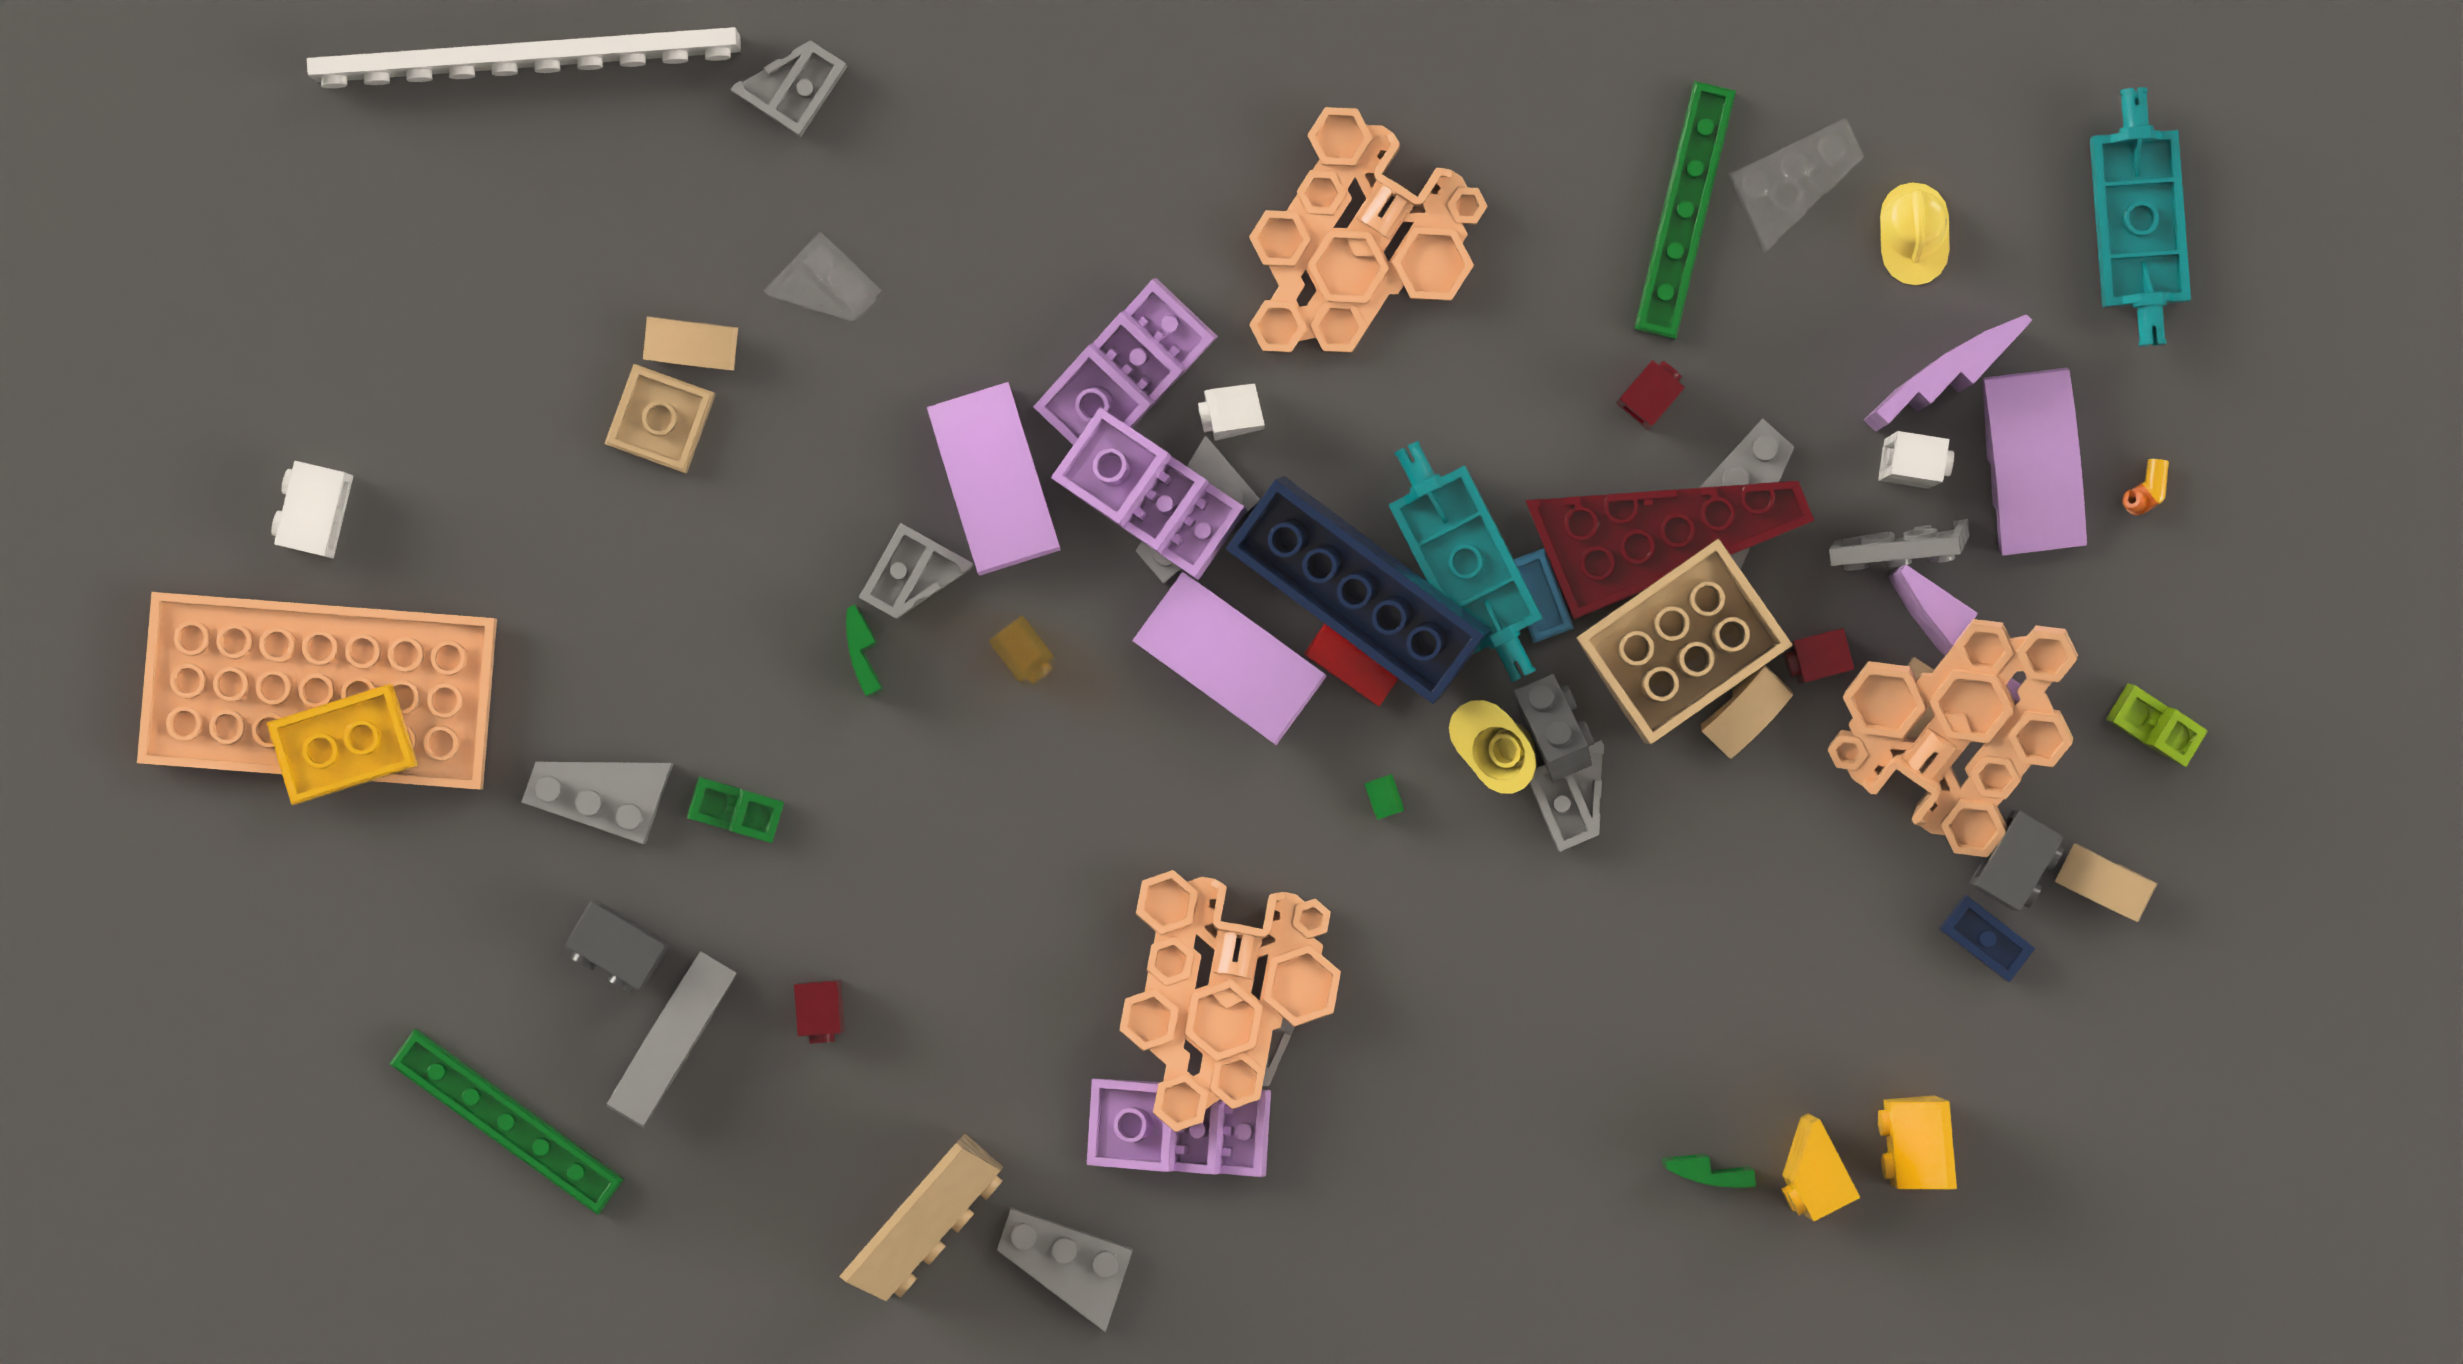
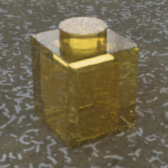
M1023 615L988 641L1021 684L1027 679L1032 684H1035L1053 670L1049 663L1055 659V656Z

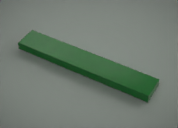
M1698 81L1693 83L1634 331L1676 340L1736 94L1735 90Z
M419 1029L412 1031L389 1063L393 1068L597 1215L602 1212L625 1180L621 1175Z

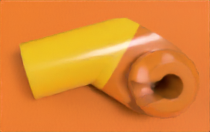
M2147 459L2145 481L2132 490L2129 489L2123 495L2122 504L2126 511L2133 515H2141L2163 502L2166 496L2169 461Z

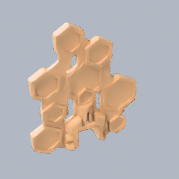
M1325 107L1307 135L1319 161L1297 190V195L1287 211L1266 210L1249 236L1263 266L1270 267L1279 285L1271 300L1263 302L1249 324L1262 351L1292 353L1299 341L1316 338L1323 352L1352 353L1389 294L1398 295L1404 286L1410 299L1452 301L1474 267L1463 245L1464 240L1468 236L1463 224L1476 225L1488 207L1479 188L1467 187L1463 177L1452 170L1436 168L1418 197L1398 183L1383 175L1400 149V143L1393 132L1384 126L1366 125L1358 109ZM1356 178L1366 199L1348 228H1334L1352 200L1348 188ZM1393 196L1394 200L1382 218L1379 217L1390 197ZM1403 222L1413 223L1390 261H1388L1384 251ZM1307 271L1316 288V292L1307 306L1299 307L1296 299L1305 287L1301 277Z
M1973 619L1931 674L1922 673L1916 679L1910 666L1868 661L1843 695V699L1853 717L1849 722L1851 731L1841 730L1830 743L1828 752L1836 768L1847 769L1851 778L1862 785L1870 794L1876 795L1897 769L1927 790L1915 806L1912 821L1915 825L1921 826L1931 834L1945 835L1954 853L1988 857L1999 844L2008 828L1998 805L2003 799L2008 798L2031 765L2054 767L2072 745L2073 736L2061 711L2053 709L2045 691L2052 682H2060L2077 661L2078 654L2066 629L2035 625L2027 636L2010 638L2004 623ZM2017 671H2024L2027 678L2017 689L2020 699L2015 703L2007 683ZM1931 707L1934 716L1917 738L1906 737L1927 709ZM1971 741L1983 743L1965 766L1968 778L1961 786L1952 768L1953 763Z
M1174 870L1142 881L1136 915L1156 931L1154 944L1151 945L1148 960L1145 992L1125 999L1119 1031L1142 1051H1151L1166 1064L1164 1080L1158 1083L1153 1114L1174 1132L1203 1123L1205 1110L1219 1100L1231 1109L1260 1100L1272 1031L1281 1028L1283 1018L1293 1027L1333 1014L1341 971L1322 956L1323 945L1315 939V937L1327 933L1331 913L1318 900L1312 899L1305 902L1296 894L1287 892L1273 893L1268 898L1263 929L1221 921L1227 887L1216 879L1199 877L1187 882ZM1196 935L1215 950L1209 983L1207 986L1195 989L1201 954L1194 949ZM1236 938L1242 939L1238 961L1233 962ZM1268 955L1259 1000L1251 993L1257 959ZM1185 1040L1203 1054L1200 1073L1195 1076L1187 1071L1190 1053L1184 1049Z

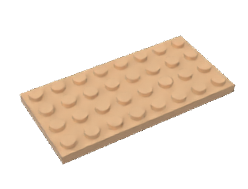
M152 592L137 763L282 774L266 724L267 722L380 686L393 684L418 766L373 781L483 790L497 619Z

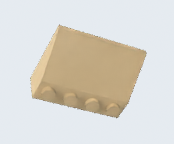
M1719 539L1576 637L1620 709L1645 744L1654 743L1793 645Z
M964 1133L839 1277L846 1283L884 1301H887L893 1293L901 1298L917 1280L912 1272L923 1260L927 1265H930L946 1247L940 1240L948 1230L952 1228L958 1233L974 1215L969 1206L980 1195L983 1199L987 1200L1002 1183L1003 1180L997 1174L1002 1170L1003 1166Z

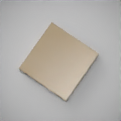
M633 364L604 444L687 474L716 394Z

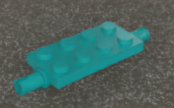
M2138 87L2137 91H2134V88H2127L2119 91L2123 128L2119 129V133L2097 135L2090 138L2102 308L2132 306L2133 309H2137L2139 347H2148L2151 344L2152 346H2161L2167 344L2163 307L2170 303L2191 301L2178 130H2154V126L2149 125L2147 88Z
M1419 440L1407 445L1415 460L1414 463L1406 448L1396 451L1394 454L1398 458L1412 487L1409 488V494L1389 504V507L1427 582L1491 629L1473 654L1487 647L1490 650L1495 648L1510 677L1511 683L1522 678L1515 661L1518 662L1524 676L1536 671L1518 636L1521 635L1520 630L1543 619V616L1467 467L1464 465L1442 477L1440 474L1435 475L1420 446Z

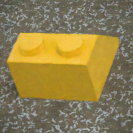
M1935 1095L1884 1099V1110H1878L1880 1135L1887 1136L1888 1153H1882L1881 1156L1884 1179H1890L1891 1186L1896 1189H1957L1949 1101Z
M1810 1114L1800 1117L1782 1174L1787 1186L1781 1188L1793 1212L1796 1211L1799 1216L1803 1214L1812 1221H1816L1859 1199L1860 1196L1821 1120Z

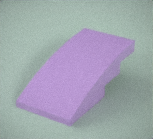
M1154 278L1132 303L1117 315L1099 337L1084 349L1033 407L1073 445L1100 407L1133 428L1218 336L1157 278Z
M2023 315L1984 331L1945 353L1895 389L1864 421L1874 431H1878L1889 424L1907 404L1918 412L1930 405L1949 384L1958 393L1971 386L2029 325L2032 319L2028 315Z
M2069 368L1982 378L1986 455L1991 466L1992 503L1997 514L1998 551L2004 556L2086 546L2087 534L2081 456Z
M1009 382L927 407L978 575L980 576L1060 551V545Z
M1101 407L1051 477L1055 482L1197 580L1201 578L1247 511L1243 505L1211 485L1205 478L1173 458L1168 452Z
M1905 564L1892 569L1887 577L1908 612L1937 649L1946 656L1956 640L1978 613ZM2011 678L2007 686L2015 703H2017L2020 699L2017 689L2021 684Z
M1184 572L1180 574L1132 640L1275 745L1278 744L1327 677L1322 671Z
M1092 1079L1087 1165L1161 1172L1179 1171L1213 1175L1266 1176L1271 1090L1262 1089L1260 1100L1235 1109L1229 1108L1224 1102L1219 1100L1205 1110L1203 1123L1174 1132L1153 1114L1158 1083L1161 1082Z

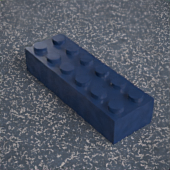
M1286 476L1274 480L1226 547L1227 551L1432 704L1442 697L1491 630Z

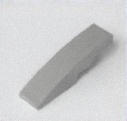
M699 952L607 1102L606 1107L644 1128L688 1059L690 1051L712 1019L717 1006L737 975L735 971L705 953Z

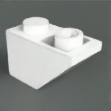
M1255 383L1204 391L1205 402L1198 403L1204 433L1212 431L1214 441L1265 428Z

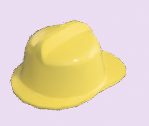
M1912 182L1900 185L1887 195L1881 207L1880 227L1883 263L1891 276L1904 284L1920 285L1929 283L1941 274L1948 262L1950 242L1949 214L1946 202L1936 190L1926 184Z
M1471 700L1458 707L1453 713L1449 724L1450 739L1457 752L1489 789L1506 794H1513L1524 789L1533 779L1537 767L1534 741L1530 733L1522 725L1515 723L1498 705L1491 702Z

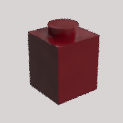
M1652 360L1617 400L1616 404L1646 430H1649L1684 390L1685 387L1679 382L1682 376L1667 362L1662 361L1658 365Z
M1844 628L1792 641L1793 645L1789 648L1790 651L1784 652L1790 677L1797 676L1799 684L1855 670Z
M841 980L794 984L797 1035L808 1036L809 1044L835 1042L834 1034L845 1031Z

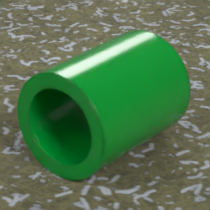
M1393 774L1364 783L1377 820L1405 810Z

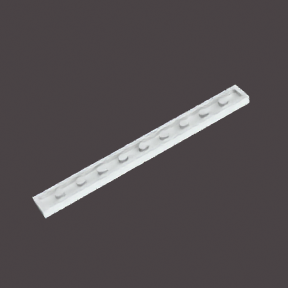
M731 27L307 58L308 76L317 83L321 82V87L342 88L347 86L348 80L364 79V84L385 85L390 83V77L406 76L409 82H427L433 80L432 74L449 73V78L469 79L475 77V71L492 70V75L511 76L518 74V68L534 67L535 72L553 73L560 71V65L577 64V68L581 70H595L603 68V62L620 61V66L637 67L645 65V59L662 58L663 63L679 64L688 62V56L705 55V59L710 61H721L730 59L731 53L741 52V40L737 29Z

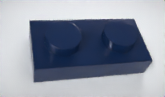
M1967 895L1963 896L1939 928L1942 933L2006 982H2010L2036 949Z

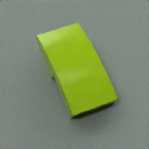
M2129 683L2125 686L2106 718L2108 722L2183 767H2187L2208 730L2178 710L2167 707L2136 685Z

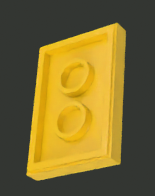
M393 684L380 686L266 723L291 805H297L418 766Z

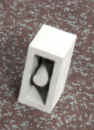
M1897 431L1884 439L1878 481L1926 489L1942 483L1944 476H1950L1953 468L1954 451L1948 450L1950 439Z
M294 461L293 468L286 470L282 481V494H286L283 509L276 512L272 522L271 533L273 536H276L274 544L334 559L353 475Z

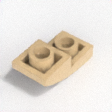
M647 317L643 359L734 370L738 328L702 322Z
M1766 665L1737 685L1732 690L1733 697L1701 723V731L1730 759L1748 745L1774 719L1793 696V691Z
M2076 843L2073 844L2055 880L2056 883L2136 922L2140 920L2158 884Z

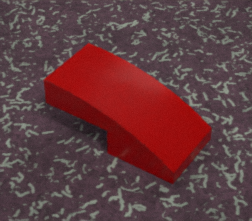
M1325 623L1304 652L1306 657L1377 706L1381 705L1399 679Z

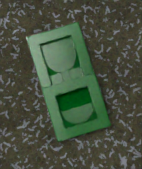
M854 604L848 607L846 612V634L849 654L859 684L865 696L870 698L884 690V687L864 652L879 643L859 607Z
M698 776L686 817L772 843L784 802Z
M1705 1153L1662 1158L1663 1167L1668 1171L1695 1182L1732 1188L1756 1187L1755 1170L1750 1166L1711 1170L1710 1157Z

